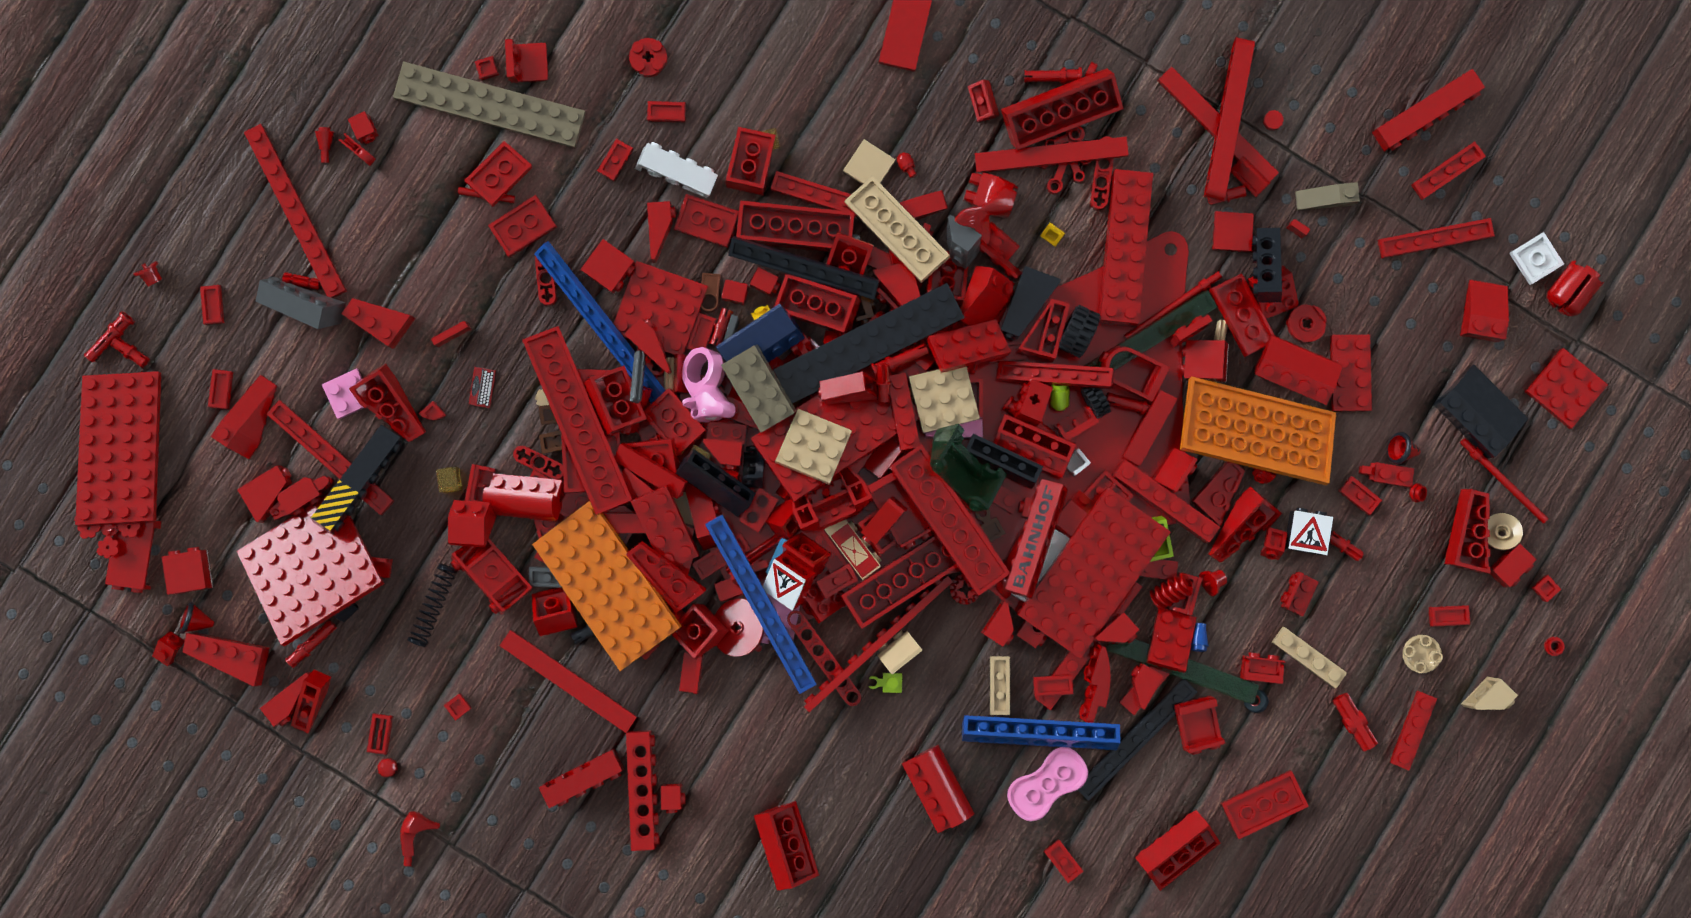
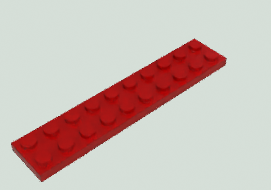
M559 326L522 339L595 515L598 516L630 503L632 500Z

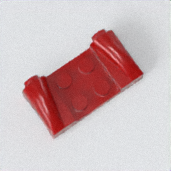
M489 538L485 547L463 546L451 554V565L457 571H465L489 598V608L494 614H504L532 590V586Z

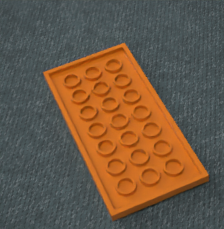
M1191 376L1188 381L1180 450L1313 483L1328 485L1330 483L1336 412Z
M590 501L532 544L619 671L629 666L682 627L660 594L627 557L628 548L605 515H595Z

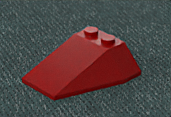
M848 467L834 476L830 485L824 483L795 503L792 501L793 514L801 530H823L857 515L873 498L865 481Z

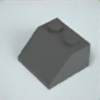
M950 214L946 232L950 259L956 266L966 269L979 254L982 235L970 227L958 224L954 221L955 217Z

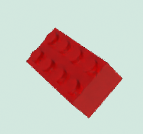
M786 273L774 307L781 304L794 319L844 335L851 331L861 299L856 295Z

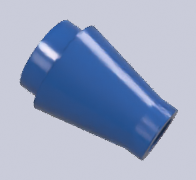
M1195 623L1191 651L1206 652L1207 647H1209L1206 624Z

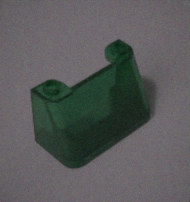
M959 424L937 429L933 436L930 458L932 470L969 505L971 510L976 512L989 510L1007 474L1001 468L998 471L990 469L991 465L989 463L982 465L961 444L964 439L962 436L964 429Z

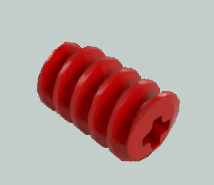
M1182 572L1180 577L1174 576V581L1168 579V585L1162 582L1161 587L1155 586V592L1151 590L1150 596L1155 606L1163 610L1167 606L1185 599L1186 596H1191L1193 584L1187 574Z

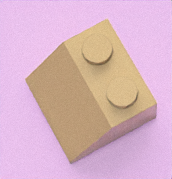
M901 630L893 637L894 641L888 645L886 642L878 650L877 656L891 674H894L922 651L908 631L903 633Z
M1486 677L1461 705L1476 710H1505L1515 703L1514 699L1518 695L1502 679Z

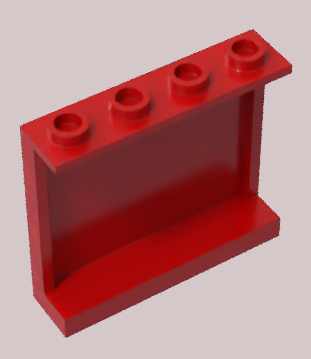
M935 449L929 451L928 454L930 455L936 466L939 468L947 482L950 484V486L960 499L952 482L950 481L943 466L937 458V451ZM893 472L867 486L878 511L892 496L908 508L889 530L899 549L902 547L908 549L916 544V539L921 537L924 540L933 535L931 527Z

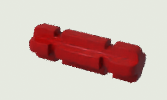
M286 272L283 274V282L307 288L310 287L316 290L320 288V282L316 278L293 275Z

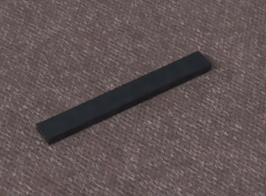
M733 236L731 239L728 256L873 300L876 298L880 282L878 279Z
M1182 678L1120 740L1117 750H1110L1088 772L1085 784L1078 789L1088 801L1176 715L1175 704L1190 701L1198 693L1185 678Z

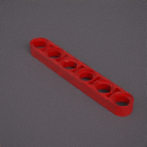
M798 610L791 611L787 615L789 626L831 682L835 678L833 674L841 666L805 616ZM797 613L801 616V621L799 624L794 625L791 623L790 617L792 614ZM805 629L812 631V638L809 640H804L801 636ZM816 645H821L824 648L820 656H816L813 653V648ZM828 660L835 663V668L832 671H826L824 668V664ZM848 677L846 684L842 687L838 686L836 690L846 704L855 706L859 704L861 694ZM849 692L857 693V700L855 702L847 700Z

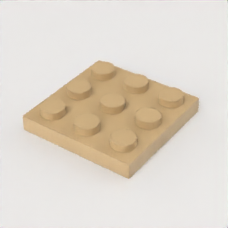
M967 367L941 373L938 369L909 377L923 434L980 419Z
M798 409L775 463L830 485L852 430Z

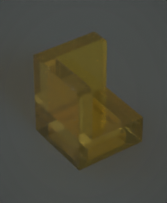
M458 467L436 470L440 493L462 490Z

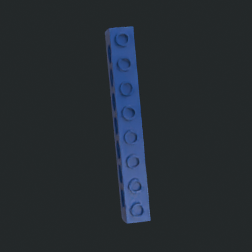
M964 715L962 741L1117 750L1120 745V724Z

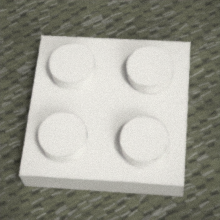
M1544 232L1509 253L1529 285L1564 265Z

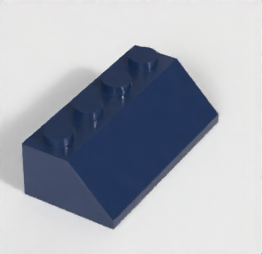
M778 304L717 345L716 348L727 362L758 344L769 363L805 339L797 322L781 304Z

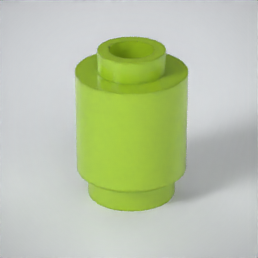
M1052 385L1050 406L1057 411H1063L1069 407V387Z

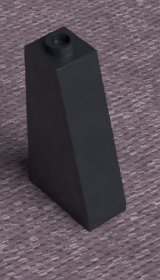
M1027 266L1024 267L1001 327L1005 338L1010 340L1018 339L1059 285L1061 279Z

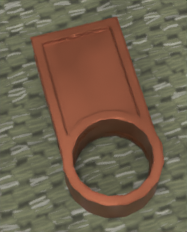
M702 273L701 284L708 286L705 297L713 296L716 299V305L712 309H705L701 304V308L706 312H713L718 308L720 274Z

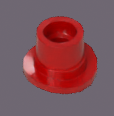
M158 261L153 262L148 267L144 263L142 264L143 270L133 273L134 276H140L148 287L162 280L156 267Z
M1205 570L1199 575L1202 578L1201 584L1210 596L1217 595L1219 588L1227 584V577L1222 570L1214 572Z

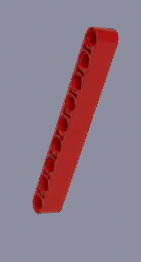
M1235 37L1232 45L1219 117L1221 118L1218 120L1204 190V197L1224 201L1255 46V41Z

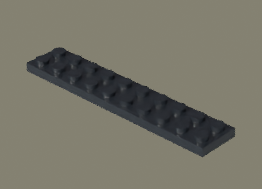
M948 283L773 370L793 404L817 392L820 388L819 381L853 374L870 366L871 363H876L965 317Z

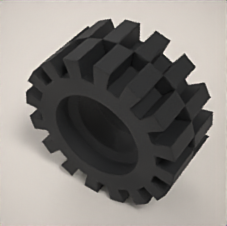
M1092 387L1081 388L1085 403L1092 409L1097 419L1111 412V407L1102 389Z

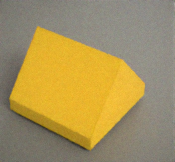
M1049 223L1040 236L1056 247L1065 233L1052 223Z

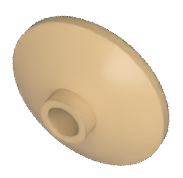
M1497 513L1488 519V530H1490L1488 544L1491 547L1499 550H1509L1520 543L1523 537V528L1514 516L1506 513ZM1498 532H1504L1505 536H1499Z

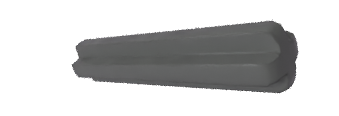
M640 350L634 353L630 401L634 403H639L642 400L646 354Z

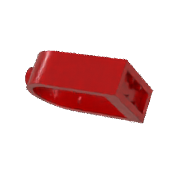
M1115 346L1107 352L1103 351L1099 358L1101 367L1110 368L1112 358L1122 351H1127L1156 365L1143 392L1113 377L1114 384L1153 402L1170 367L1125 346Z

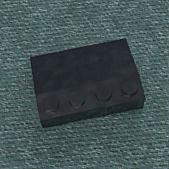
M1474 364L1433 404L1475 447H1478L1487 459L1496 457L1529 419Z

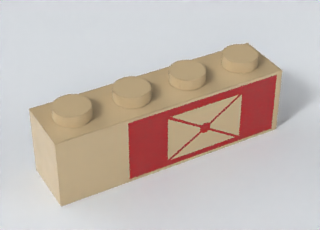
M843 520L824 529L862 580L881 567L879 563L882 560L876 552L871 553L867 547L870 544L856 534L858 529L852 521L848 523L847 520Z

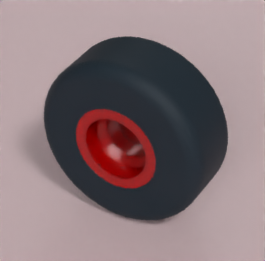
M1258 689L1250 690L1244 698L1246 708L1254 713L1263 712L1269 703L1266 693ZM1255 698L1259 699L1258 704H1254Z

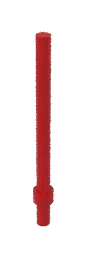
M1217 271L1209 278L1202 279L1198 282L1197 286L1126 333L1124 338L1127 341L1131 340L1200 292H1205L1211 288L1210 285L1221 279L1222 275Z
M1466 438L1460 441V444L1470 453L1469 455L1474 460H1478L1539 521L1545 523L1549 519L1483 455V452L1478 447L1475 448Z

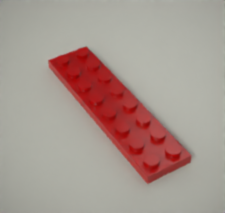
M922 444L889 466L977 596L1010 574Z

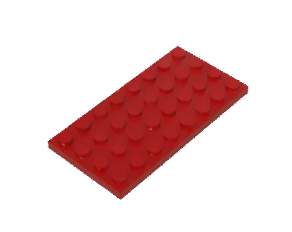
M871 366L855 372H864L876 379ZM818 394L796 408V412L800 409L852 430L834 476L897 435L891 400L889 402H879L878 399L828 404L822 401ZM912 403L915 422H918L919 416L917 408ZM796 412L751 438L752 443L794 503L824 484V482L775 463Z
M159 371L82 376L76 526L156 522L161 373Z
M1106 487L1037 584L1032 599L1027 598L1017 612V615L1081 659L1094 641V638L1099 634L1171 532L1112 489Z

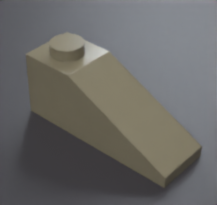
M1358 182L1335 184L1295 192L1297 210L1354 206L1360 201Z

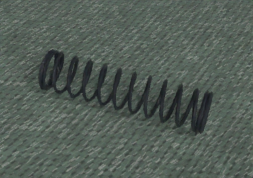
M439 563V565H437V569L447 573L453 578L441 576L438 574H434V576L440 578L441 580L447 582L450 585L441 584L434 581H431V583L444 589L447 592H442L428 588L429 591L441 596L443 599H438L426 595V598L436 602L440 606L422 603L423 605L436 611L438 614L419 610V612L431 617L435 621L416 617V619L428 624L432 628L422 627L413 624V626L423 630L429 635L418 634L411 631V634L423 639L424 641L414 637H408L407 641L421 647H427L426 645H428V641L425 638H423L431 636V634L427 630L434 629V626H432L428 622H437V619L431 615H440V612L434 608H443V605L438 601L446 600V598L439 593H449V591L442 586L451 587L452 584L446 579L453 580L455 579V577L449 572L454 574H457L458 572L453 567L447 566L442 563Z

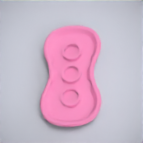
M1060 747L1053 750L1038 770L1013 781L1007 793L1010 806L1019 817L1026 821H1036L1043 818L1060 796L1076 791L1085 784L1088 778L1087 766L1081 756L1069 747Z

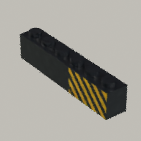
M380 425L312 515V521L332 535L335 531H340L344 525V519L347 515H352L356 509V503L364 499L368 492V487L371 484L374 485L379 478L378 474L380 471L388 467L391 462V456L400 451L402 447L401 437Z

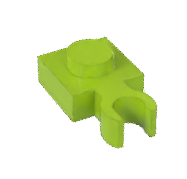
M883 673V678L869 677V679L877 681L875 686H869L871 689L883 687V693H902V673Z

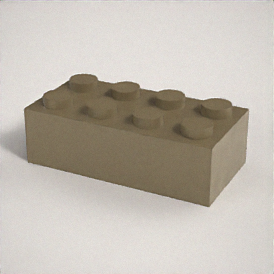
M758 344L721 365L760 432L765 431L796 412L794 405Z

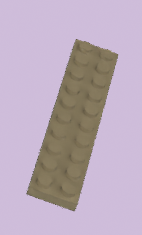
M404 61L393 94V98L399 101L576 148L586 114L581 109Z

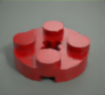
M644 38L633 43L629 53V61L632 68L641 76L654 77L667 65V52L660 41ZM647 53L654 56L650 59V62L643 59Z
M1306 304L1298 306L1289 314L1286 325L1290 335L1300 343H1309L1322 337L1326 330L1327 321L1324 312L1319 307ZM1303 319L1311 321L1309 324L1310 329L1303 327Z

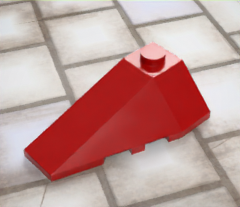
M387 364L369 373L349 388L361 406L371 410L378 419L384 420L391 426V429L408 442L426 432L400 383Z

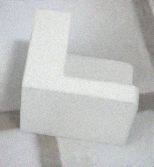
M1078 448L1074 451L1067 469L1075 476L1091 462Z

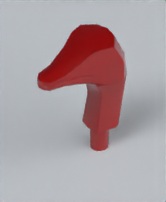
M410 811L404 819L400 830L401 849L404 856V866L406 867L412 864L415 835L421 831L440 828L439 823L431 821L420 812Z

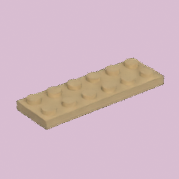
M873 176L844 201L921 283L950 258V255Z

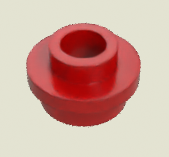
M1420 483L1414 484L1409 492L1411 500L1417 503L1424 501L1427 496L1426 487Z
M1550 637L1544 644L1545 651L1551 656L1561 655L1565 648L1564 642L1558 637ZM1552 643L1556 644L1554 650L1551 648Z

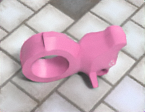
M704 347L691 350L683 363L682 379L691 397L684 399L682 404L691 409L693 419L708 423L710 421H719L722 418L733 417L735 415V406L727 400L718 388L725 376V371L721 366L725 363L724 358L720 353ZM708 360L707 373L705 377L701 380V369L703 367V364Z

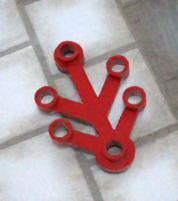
M1081 126L1066 131V134L1047 140L1045 145L1047 143H1053L1054 145L1066 142H1081L1085 137V132ZM1073 132L1078 134L1077 138L1072 137ZM1091 161L1080 163L1086 166L1089 165ZM1077 162L1069 163L1073 171V180L1076 183H1081L1085 178L1084 172L1080 170ZM1059 164L1054 178L1049 180L1047 184L1049 193L1058 194L1062 190L1063 183L1061 179L1067 164ZM1039 166V168H1041V169H1046V168L1048 167V166ZM1081 174L1082 179L1078 180L1075 175ZM1056 184L1058 189L1053 190L1051 185Z

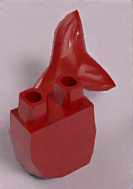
M984 172L982 175L972 173L969 184L978 187L977 193L966 190L963 201L972 204V207L960 211L954 221L962 226L974 228L976 232L982 235L981 239L988 244L991 237L990 215L1009 218L1017 194L1013 189L1018 190V187L999 176Z

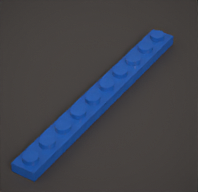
M545 242L534 255L621 366H625L628 375L632 378L634 353L636 352L550 242ZM645 365L643 386L652 389L649 398L652 404L666 390Z
M723 514L705 523L799 694L817 685Z

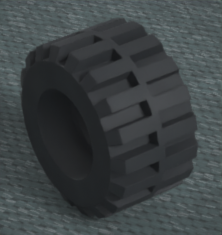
M1081 305L1075 307L1062 333L1059 349L1078 358L1083 356L1099 325L1100 314Z

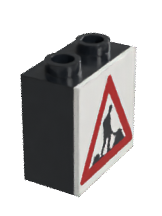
M1296 508V511H1290L1285 549L1316 555H1327L1333 517L1327 516L1326 512L1315 511V514L1308 513V509Z

